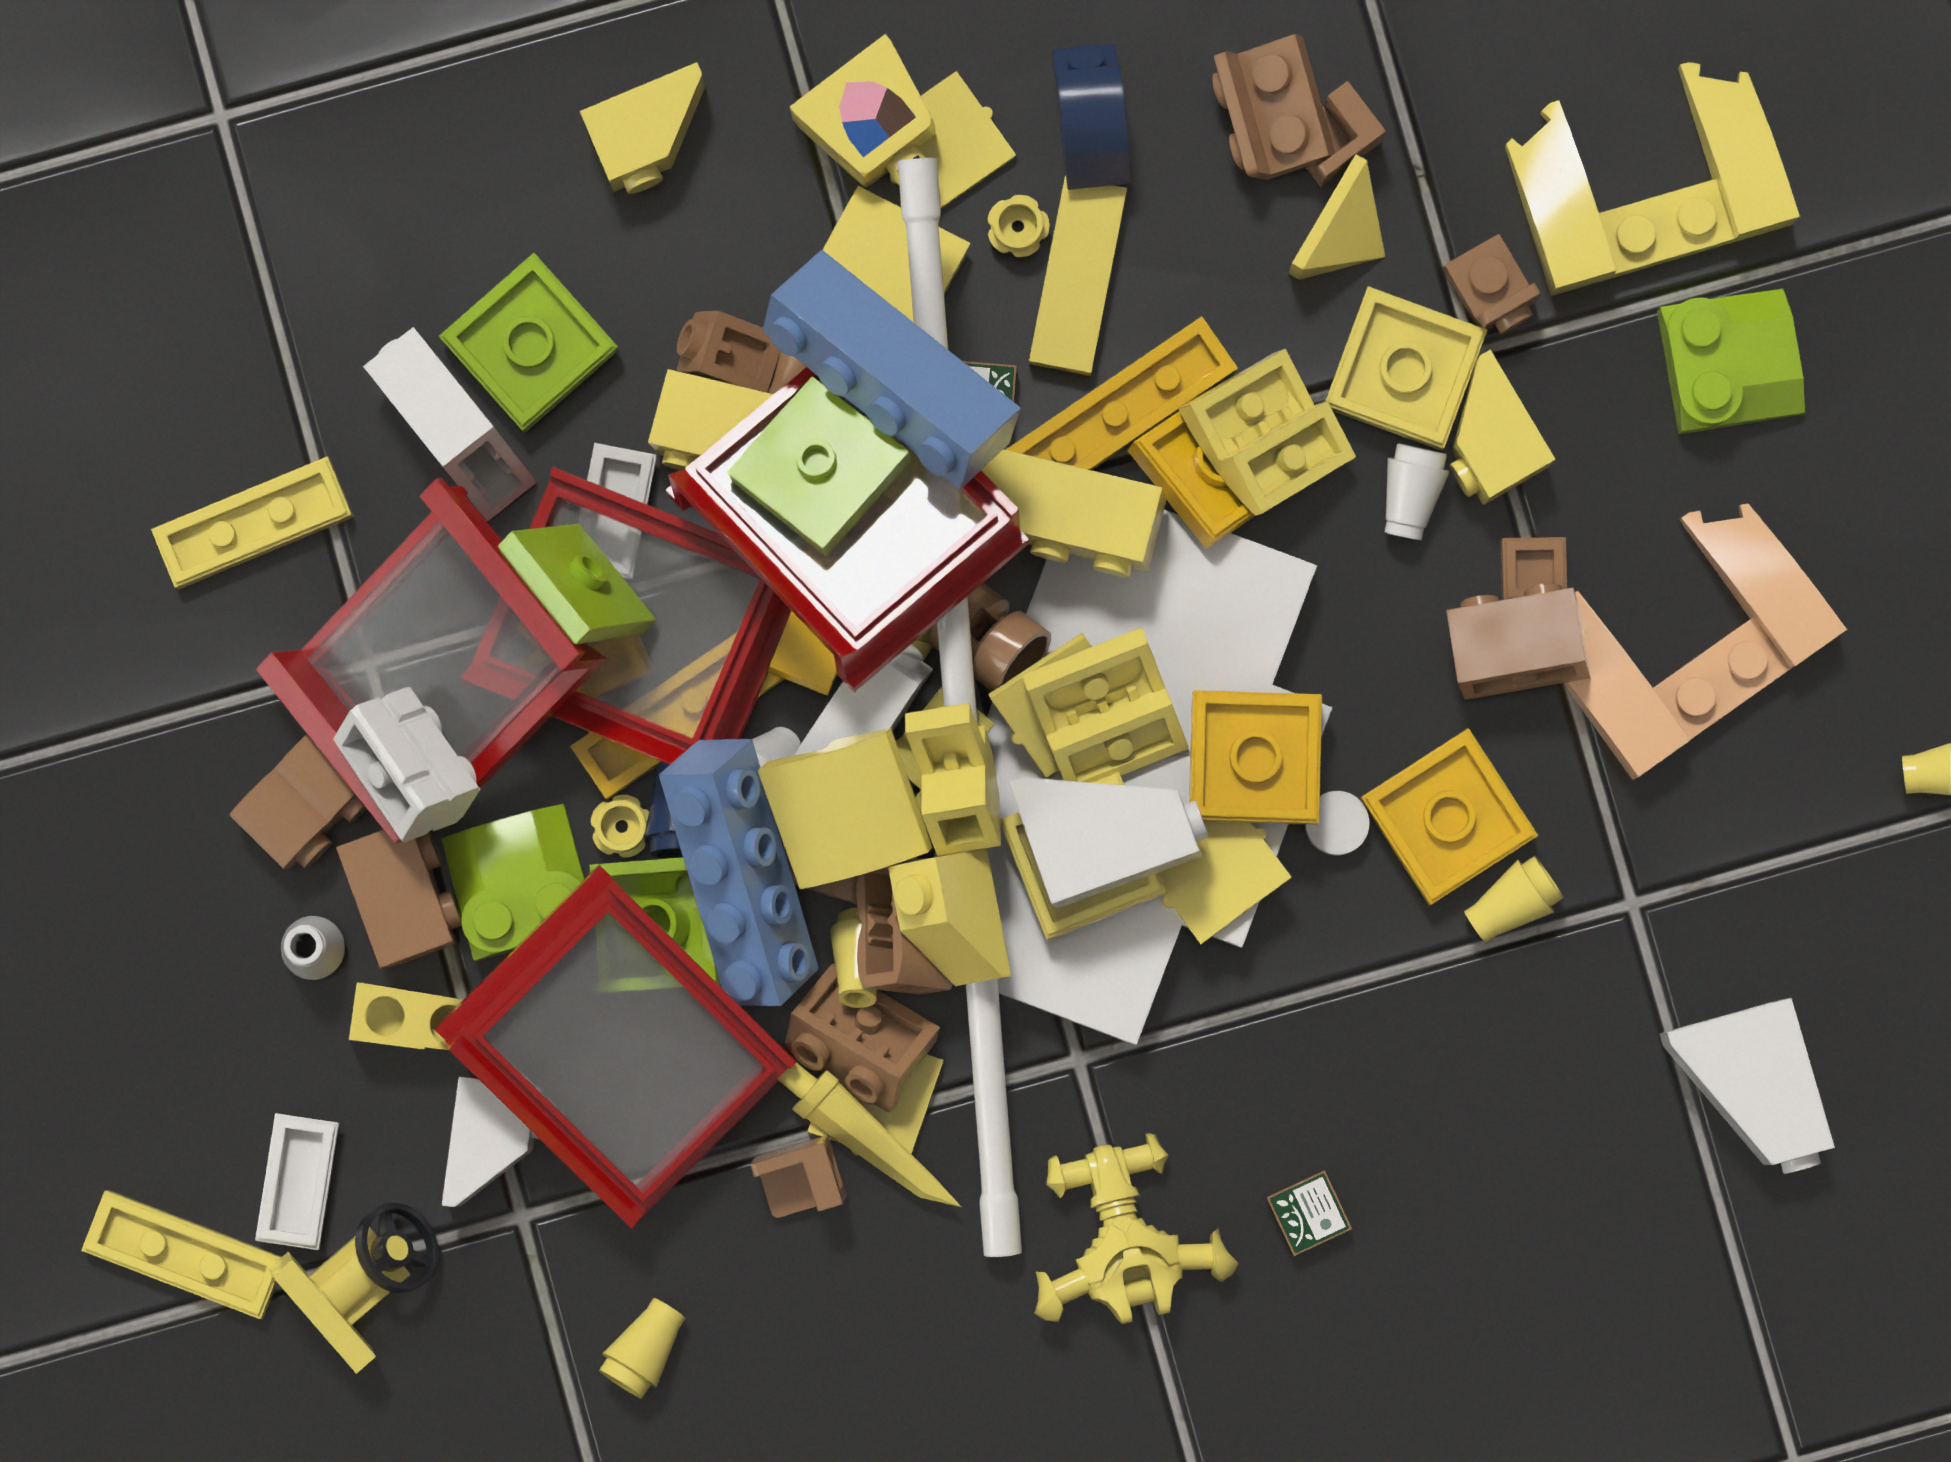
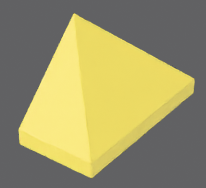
M1357 154L1354 156L1291 264L1288 274L1299 280L1385 258L1367 160Z

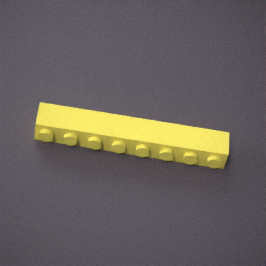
M668 369L648 443L659 455L664 456L662 460L663 465L679 471L683 470L774 394ZM890 436L909 451L912 461L882 494L895 502L903 514L908 515L907 524L930 531L925 467L915 453L895 437ZM1004 449L981 470L1019 509L1020 530L1029 538V544L1032 545L1031 554L1062 563L1068 562L1070 554L1093 559V569L1124 578L1130 577L1132 569L1148 573L1167 500L1162 487ZM728 475L724 478L726 481L732 482ZM959 490L962 528L971 530L986 516Z

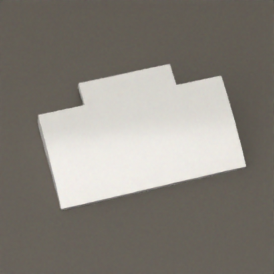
M1164 510L1148 573L1132 569L1129 578L1109 575L1093 569V559L1073 554L1069 555L1067 563L1046 560L1026 615L1051 633V643L1045 656L1082 632L1093 647L1142 627L1189 749L1124 774L1121 777L1126 786L1177 789L1183 803L1187 804L1189 803L1192 691L1293 693L1272 684L1317 565L1231 533L1206 550L1178 514ZM992 702L987 718L995 723V725L989 731L988 737L995 763L1000 799V819L1019 812L1008 781L1019 777L1063 780L1060 770L1046 778L1022 744L1016 745L1013 743L1010 737L1011 727ZM1322 704L1321 736L1332 710V707ZM1252 823L1255 829L1262 828L1266 831L1264 841L1277 856L1288 824ZM1001 826V846L987 848L1011 976L998 978L999 994L1132 1045H1137L1181 926L1187 927V925L1174 908L1169 909L1163 905L1165 896L1162 895L1052 940H1046ZM1259 902L1212 937L1242 948Z

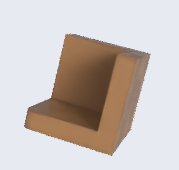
M1348 81L1329 94L1323 106L1335 154L1326 161L1306 167L1321 188L1345 171L1356 154L1363 157L1381 144L1386 130Z
M829 1135L757 1156L750 1164L754 1177L760 1176L771 1213L776 1218L817 1207L818 1212L842 1205L848 1196Z

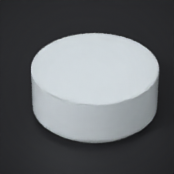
M1344 791L1327 792L1320 796L1319 823L1317 825L1304 824L1305 833L1310 843L1320 852L1332 856L1345 855L1354 851L1365 840L1369 831V815L1364 804L1356 796Z

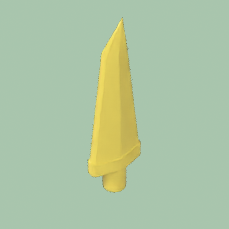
M796 1063L777 1079L800 1098L792 1110L803 1119L806 1118L918 1197L961 1207L939 1181L829 1071L826 1070L816 1079L801 1065Z

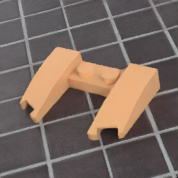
M1749 504L1738 506L1740 518L1703 523L1700 511L1689 512L1679 519L1750 620L1655 687L1650 685L1579 591L1575 592L1580 609L1591 678L1565 682L1563 684L1632 780L1647 772L1699 733L1847 630L1818 589Z

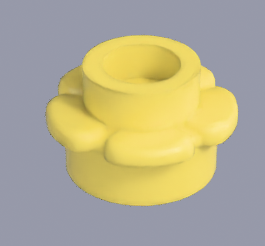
M1014 195L1011 199L997 202L991 208L988 215V223L991 225V229L988 232L989 240L993 247L1001 253L1009 251L1016 257L1030 256L1039 249V242L1041 239H1045L1049 233L1050 224L1047 214L1044 211H1040L1036 200L1026 195ZM1021 221L1024 224V229L1021 232H1015L1012 229L1013 222Z
M617 795L609 803H600L593 811L591 817V825L595 828L593 841L598 849L605 854L619 853L621 857L628 858L639 854L645 848L644 835L649 811L640 807L641 803L637 798L630 795ZM621 820L626 821L628 824L627 831L623 833L616 830V824Z

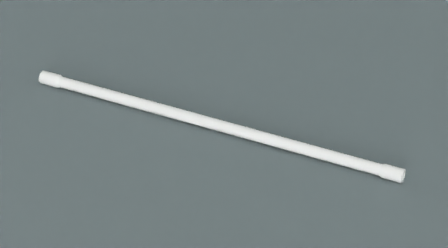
M937 158L898 161L902 218L907 232L913 321L948 349L938 225L941 209ZM925 468L933 562L963 537L959 489L946 478L937 476ZM967 596L937 622L944 706L970 703L977 722ZM998 979L966 984L982 1186L979 1202L984 1256L1004 1257L1022 1253L1018 1197L1013 1183Z

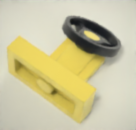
M387 1203L366 1214L359 1223L356 1236L310 1275L307 1274L289 1252L269 1268V1271L276 1282L357 1374L376 1355L371 1346L352 1324L390 1292L407 1293L427 1283L434 1275L438 1265L439 1246L431 1225L422 1214L404 1204ZM392 1213L405 1217L419 1230L426 1246L427 1255L415 1251L410 1238L404 1232L396 1230ZM377 1215H379L378 1236L370 1227ZM405 1265L425 1267L424 1272L416 1282L401 1283L411 1275L404 1267Z

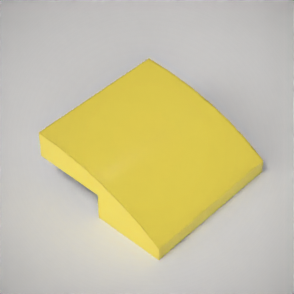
M858 186L832 231L823 251L914 322L907 232L902 218L901 207ZM939 227L943 289L945 294L964 261L971 243Z
M1286 349L1272 353L1178 408L1189 430L1215 470L1255 516L1266 512L1356 457L1328 401L1314 405Z
M1142 627L1021 675L1064 781L1092 783L1117 772L1122 776L1189 749Z
M891 728L836 739L823 750L767 761L757 770L800 889L819 886L882 869L928 853L933 848Z

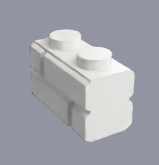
M410 686L389 693L383 699L378 697L356 705L349 711L333 738L403 843L423 836L430 830L436 831L457 823L464 816L480 791L476 784V774L471 763L466 758L457 756L442 734L441 722L436 712L429 706H423Z

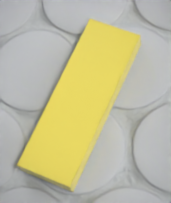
M1065 176L1031 347L1030 365L1091 376L1127 188L1112 185L1068 190Z
M327 456L151 529L173 585L179 590L349 520L354 515L331 459Z
M105 1190L81 1250L258 1319H264L277 1285L269 1268L282 1257L110 1190Z

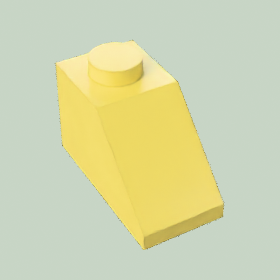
M697 62L580 111L613 192L625 187L628 194L646 190L663 180L661 172L672 168L705 89L703 75Z
M1491 350L1478 357L1471 373L1451 450L1456 461L1449 464L1453 476L1466 496L1470 497L1477 493L1483 505L1547 469L1556 460Z
M987 848L888 867L900 931L955 986L1011 976Z

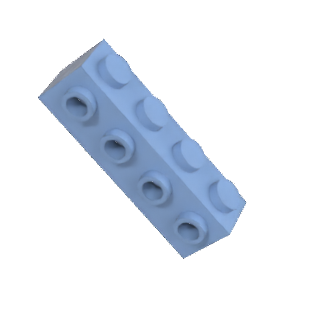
M823 250L819 251L771 294L762 331L769 336L774 346L783 354L794 356L814 372L830 392L838 396H844L865 413L880 432L895 437L915 453L924 467L931 473L943 476L960 490L1010 443L1021 408Z
M752 739L698 740L661 772L659 778L721 986L739 1005L781 1006L819 967L781 836L757 771L761 767Z

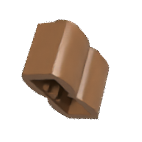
M306 734L278 765L239 802L229 815L283 869L291 870L297 863L304 869L311 866L332 844V841L326 836L331 828L343 817L349 823H352L367 808L309 735Z
M914 857V858H911V859H909V860H906V861H903V862H900V863H897V864H894V865H891V866L900 865V864L909 863V862H914V861H919V860H924V859H922V858H915V857ZM888 867L858 875L856 902L863 925L857 944V967L863 988L917 995L951 990L953 983L900 931Z

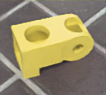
M357 982L349 1040L416 1049L428 1047L448 1050L445 1040L434 1028L463 1000Z

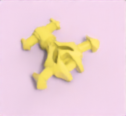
M1146 1134L1147 1144L1122 1150L1120 1146L1112 1147L1111 1145L1104 1144L1093 1148V1152L1086 1154L1085 1159L1061 1165L1057 1155L1048 1160L1046 1185L1060 1199L1067 1189L1091 1184L1094 1196L1090 1199L1091 1208H1096V1212H1100V1221H1103V1227L1099 1228L1098 1238L1092 1240L1091 1248L1085 1250L1083 1257L1075 1260L1079 1269L1054 1281H1050L1045 1272H1036L1039 1291L1034 1314L1047 1321L1058 1322L1063 1313V1304L1088 1293L1091 1300L1106 1305L1121 1324L1132 1322L1130 1307L1153 1302L1158 1315L1170 1313L1173 1286L1182 1278V1270L1211 1269V1275L1218 1281L1223 1282L1232 1276L1237 1269L1239 1263L1227 1251L1222 1242L1219 1228L1210 1234L1209 1243L1179 1244L1178 1235H1168L1164 1230L1158 1231L1153 1225H1146L1143 1218H1137L1135 1213L1138 1211L1134 1203H1136L1135 1198L1140 1195L1137 1188L1131 1185L1129 1175L1151 1169L1163 1175L1164 1164L1169 1156L1160 1145L1155 1134Z

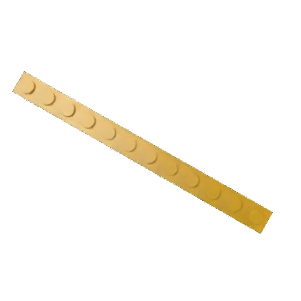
M1201 316L1006 450L1092 471L1179 412L1178 408L1237 372L1238 367ZM908 516L903 519L894 550L887 557L888 568L878 597L872 603L864 606L856 627L886 602L884 590L892 572L903 565L914 562H922L929 565L932 563L930 531L907 524ZM962 528L963 536L970 530ZM737 633L632 703L624 711L693 739ZM768 672L758 698L785 679ZM591 732L570 746L606 800H609L656 768L658 764L663 763Z

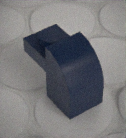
M1115 43L1094 46L1081 45L1075 48L1052 50L1067 189L1074 190L1131 184L1124 93Z

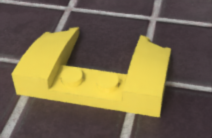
M1688 62L1680 64L1678 67L1712 180L1599 213L1559 100L1549 103L1541 111L1540 115L1548 123L1527 143L1521 146L1513 138L1506 143L1505 149L1550 296L1788 227L1796 222L1800 215L1771 129L1747 72L1740 71L1736 83L1699 76L1700 64Z

